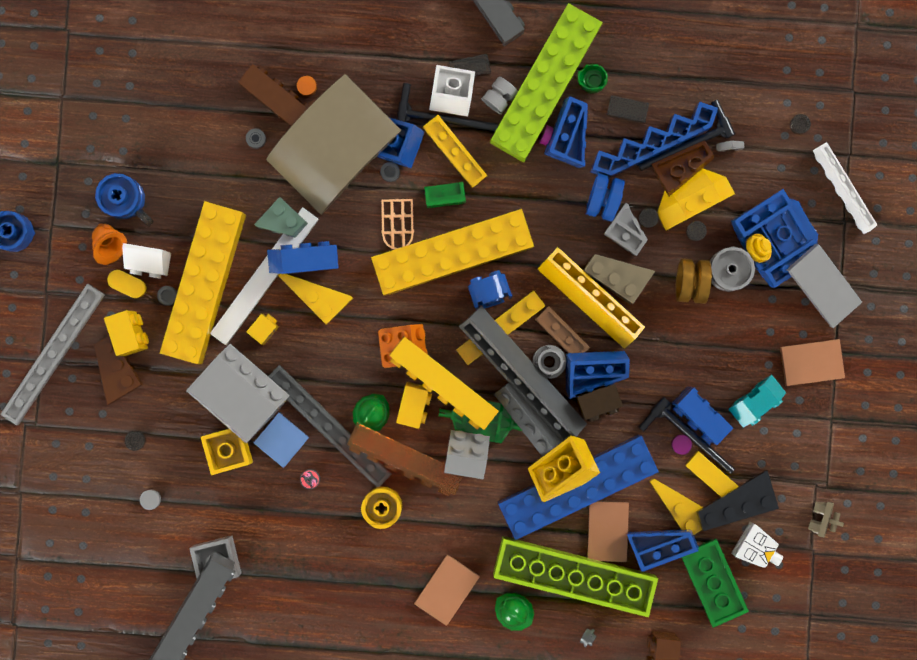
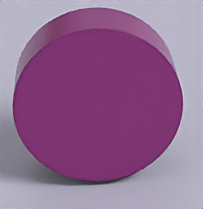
M545 126L539 140L540 144L546 146L549 143L553 134V127Z
M677 435L672 439L671 447L677 454L684 455L691 450L692 442L685 435Z

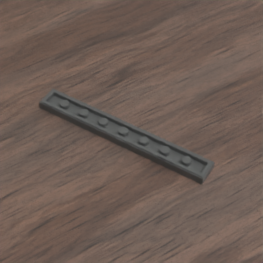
M281 365L268 376L290 395L287 401L376 487H380L392 474Z

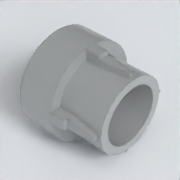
M553 345L540 347L532 358V363L546 378L559 376L564 371L567 362L563 351ZM547 356H551L554 359V365L550 368L544 365V359Z

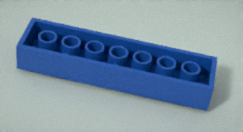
M637 435L593 456L600 473L586 484L551 500L542 502L534 484L498 501V505L514 539L517 540L658 473L659 471L643 437Z

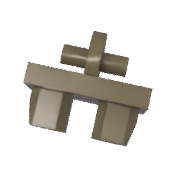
M815 503L813 512L823 514L822 522L811 519L808 529L817 533L819 537H825L829 523H831L829 530L831 532H836L837 525L844 526V523L839 521L840 513L835 512L833 519H830L834 503Z

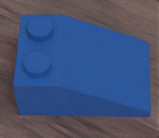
M390 118L402 131L377 157L412 168L425 132L414 124Z

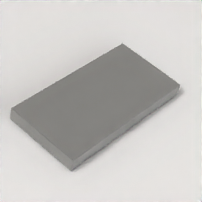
M819 244L813 245L786 269L832 328L838 325L862 303Z

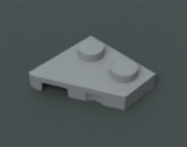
M627 203L623 205L604 233L605 236L634 256L638 255L648 240Z

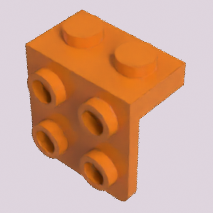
M423 324L385 328L378 331L381 360L384 368L397 367L390 361L392 357L389 354L403 336L428 355Z

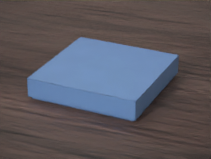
M279 412L255 440L254 444L284 468L309 437Z

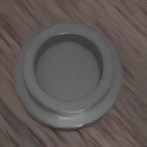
M587 628L580 640V643L584 644L583 647L586 648L588 645H593L597 637L594 635V629L590 630Z

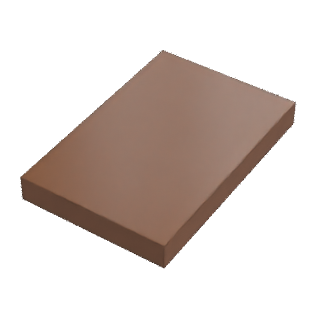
M840 339L780 347L785 386L845 378Z
M597 501L589 505L587 558L598 561L627 562L628 502Z
M447 554L414 604L447 626L480 576Z

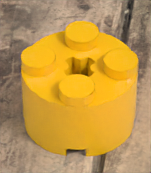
M377 487L369 491L361 506L363 518L372 527L378 529L392 526L399 519L402 511L400 496L389 487ZM380 503H383L384 506H387L384 512H381L380 508H377V506H379Z

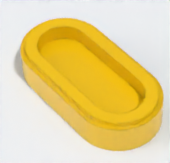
M114 270L108 275L109 286L132 298H140L146 292V285L142 280L124 271Z

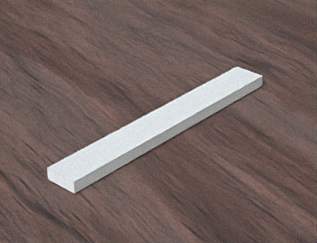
M302 207L298 214L308 224L295 238L283 234L272 249H281L280 245L292 244L293 248L299 247V244L304 241L319 219ZM268 255L210 333L225 345L230 342L279 275L269 273Z

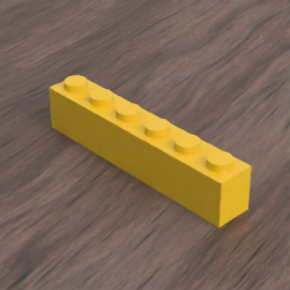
M558 247L538 268L547 279L624 349L645 328Z
M405 336L389 354L392 357L390 361L398 368L401 366L405 367L408 370L406 372L408 376L414 380L419 378L424 382L421 386L430 393L433 390L438 393L439 396L437 398L445 405L448 403L452 404L455 407L453 411L461 417L466 415L470 419L468 423L477 430L479 427L484 430L499 412Z

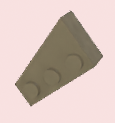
M596 254L592 256L583 269L594 281L630 305L635 302L655 272Z

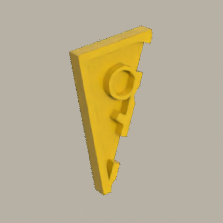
M288 274L278 275L326 325L354 299L350 295Z
M656 479L649 480L681 530H692L693 535L702 530L696 512L703 508L702 506Z

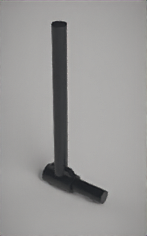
M403 83L396 120L408 122L410 118L430 121L439 115L446 124L491 131L497 130V123L414 111L408 103L411 84Z
M718 99L711 102L712 106L718 108L716 113L718 118L717 128L638 164L640 171L652 167V163L704 140L708 141L719 135L727 139L735 135L728 116H725Z
M664 397L657 402L650 410L651 413L638 426L644 432L656 418L665 416L726 472L732 474L735 470L733 466L670 411L671 403Z

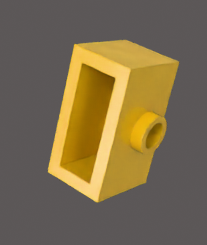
M407 382L396 423L419 429L421 423L425 424L427 412H424L425 405L430 404L432 394L419 384Z

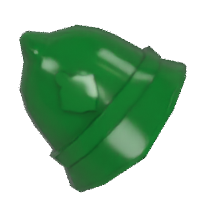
M370 394L356 403L353 410V422L360 432L373 433L381 430L387 423L390 413L389 403L385 396Z
M506 593L497 597L495 612L497 619L504 627L510 630L522 631L532 625L534 611L532 604L526 597L517 593Z

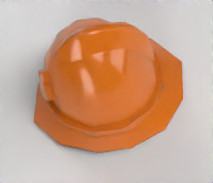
M98 224L92 233L93 258L97 263L108 265L117 261L123 255V243L127 244L124 234L115 230L109 224Z

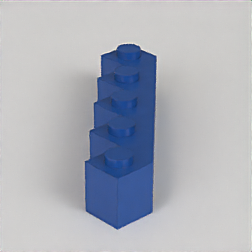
M699 102L694 108L691 119L674 114L670 118L666 132L649 126L645 131L641 144L624 138L620 144L617 156L598 151L590 173L596 175L601 173L611 178L708 131L713 125L718 108Z

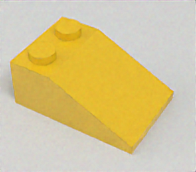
M575 436L568 437L528 468L542 502L551 500L584 485L600 473L585 440Z

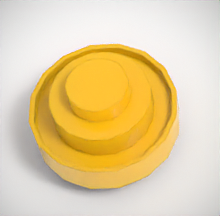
M754 234L747 239L746 249L754 261L763 263L770 259L772 251L771 242L761 234Z

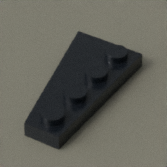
M765 470L760 475L746 481L743 485L731 490L728 494L716 499L696 512L702 530L706 531L779 509L768 471Z

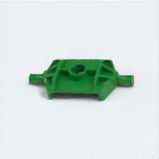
M487 401L499 412L484 430L481 427L477 430L468 423L470 419L466 415L461 417L453 410L441 408L439 412H443L439 413L440 417L450 418L453 421L455 431L490 436L489 441L502 443L512 429L522 431L501 403Z

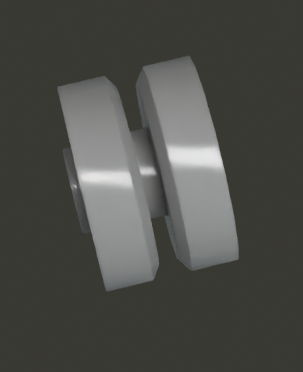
M725 248L714 254L710 259L712 268L711 283L719 290L729 292L742 289L754 277V260L742 248ZM729 267L734 268V271H732V273L729 271Z

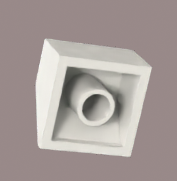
M436 65L429 110L468 117L475 71Z
M123 243L124 269L130 270V274L142 276V272L149 273V277L161 279V275H168L171 258L170 252Z

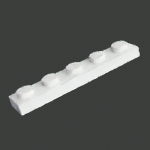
M826 142L814 149L815 159L824 168L826 177L835 186L836 193L844 201L847 211L852 214L858 229L863 234L871 231L877 226V223L828 143Z

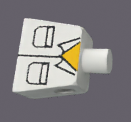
M749 522L731 553L739 559L763 568L769 562L779 566L783 560V556L776 552L779 544L752 522Z

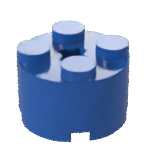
M0 211V249L10 252L24 250L29 246L35 235L32 223L22 214L13 211Z
M500 270L489 273L490 277L483 279L476 277L470 280L471 284L468 286V290L475 310L479 309L481 305L485 309L504 302L503 298L507 296L508 299L513 297L506 276L501 274Z

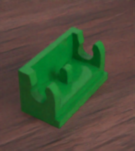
M463 182L424 187L427 209L466 203Z

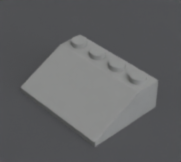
M231 344L210 363L187 389V392L246 444L285 404L290 396Z

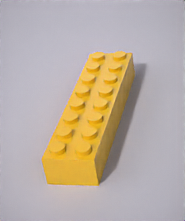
M204 201L160 354L195 364H203L211 336L210 333L215 323L246 214Z
M520 209L373 256L371 259L382 293L386 296L532 249L534 245L523 211Z

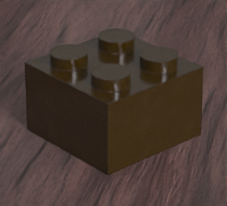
M615 384L604 385L574 397L581 417L589 422L600 419V415L604 413L612 415L620 412L619 408L623 407Z

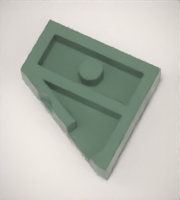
M279 197L254 225L259 229H266L295 238L308 223Z

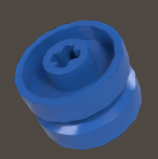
M114 173L104 177L99 182L96 188L95 199L98 207L104 213L117 219H130L141 212L145 204V193L142 186L136 180L124 174Z
M597 173L585 214L596 217L600 212L601 206H603L602 219L613 222L621 204L625 180L614 178L608 189V175Z

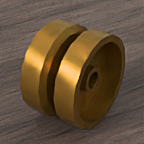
M680 259L676 275L675 293L677 301L689 302L692 297L695 303H707L712 277L710 261L698 260L696 265H694L692 259Z

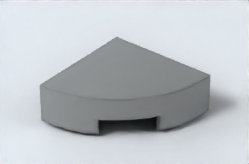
M722 142L716 144L717 151L722 152L730 149H735V151L743 150L744 142Z

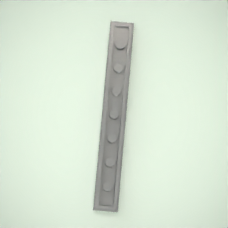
M90 284L85 286L0 414L15 425L20 424L105 296L104 293Z

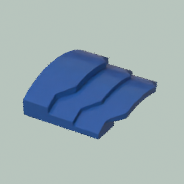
M784 189L731 220L734 231L746 252V241L754 234H761L771 242L772 254L770 259L763 263L754 261L755 268L771 288H775L792 276L786 269L813 245L817 244L818 233L804 213L799 201L789 199Z

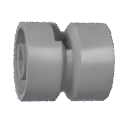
M498 77L492 84L493 89L488 90L481 99L492 110L502 114L508 106L507 102L514 99L518 90L504 78Z

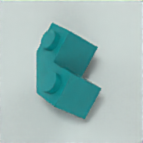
M770 375L758 382L749 393L737 399L729 408V411L743 428L749 424L753 426L761 420L760 417L772 407L776 408L783 402L782 398L786 392L773 375Z

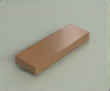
M549 306L535 319L567 353H585L590 348Z

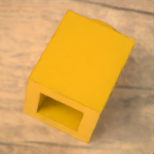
M261 314L247 330V333L261 345H265L279 326L275 324L277 320L270 314H267V316Z

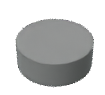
M147 490L140 496V504L147 510L157 508L161 502V496L155 490Z

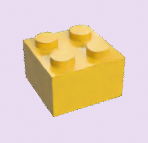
M126 310L104 318L116 356H128L148 349L149 339L147 334L142 331L141 325H143L140 314H137L135 311Z
M230 429L201 437L211 475L253 463L248 443L246 444Z

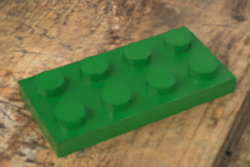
M716 538L699 545L697 552L681 557L713 628L749 612Z

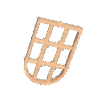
M413 199L382 200L381 233L383 241L391 249H398L394 247V234H401L402 247L410 245L413 240ZM411 201V214L404 213V202ZM384 202H390L391 215H384ZM393 202H401V214L395 215ZM404 217H411V231H406ZM384 218L391 219V231H384ZM394 218L401 219L402 231H395ZM384 234H390L391 246L386 242ZM405 234H411L410 241L405 245Z

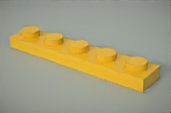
M532 291L495 321L508 335L544 308L545 304L535 291ZM470 339L456 349L467 365L483 354Z

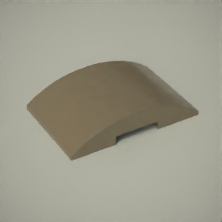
M344 74L300 116L273 148L266 160L322 215L348 188V185L402 130Z

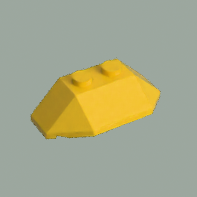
M702 168L671 196H668L664 190L657 215L665 230H668L733 196L735 193L725 176Z

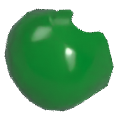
M597 64L585 65L581 71H578V84L587 93L595 94L602 91L608 82L607 72L602 66Z

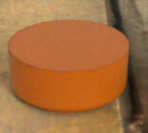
M303 76L297 82V89L301 95L308 97L316 92L317 84L312 77Z

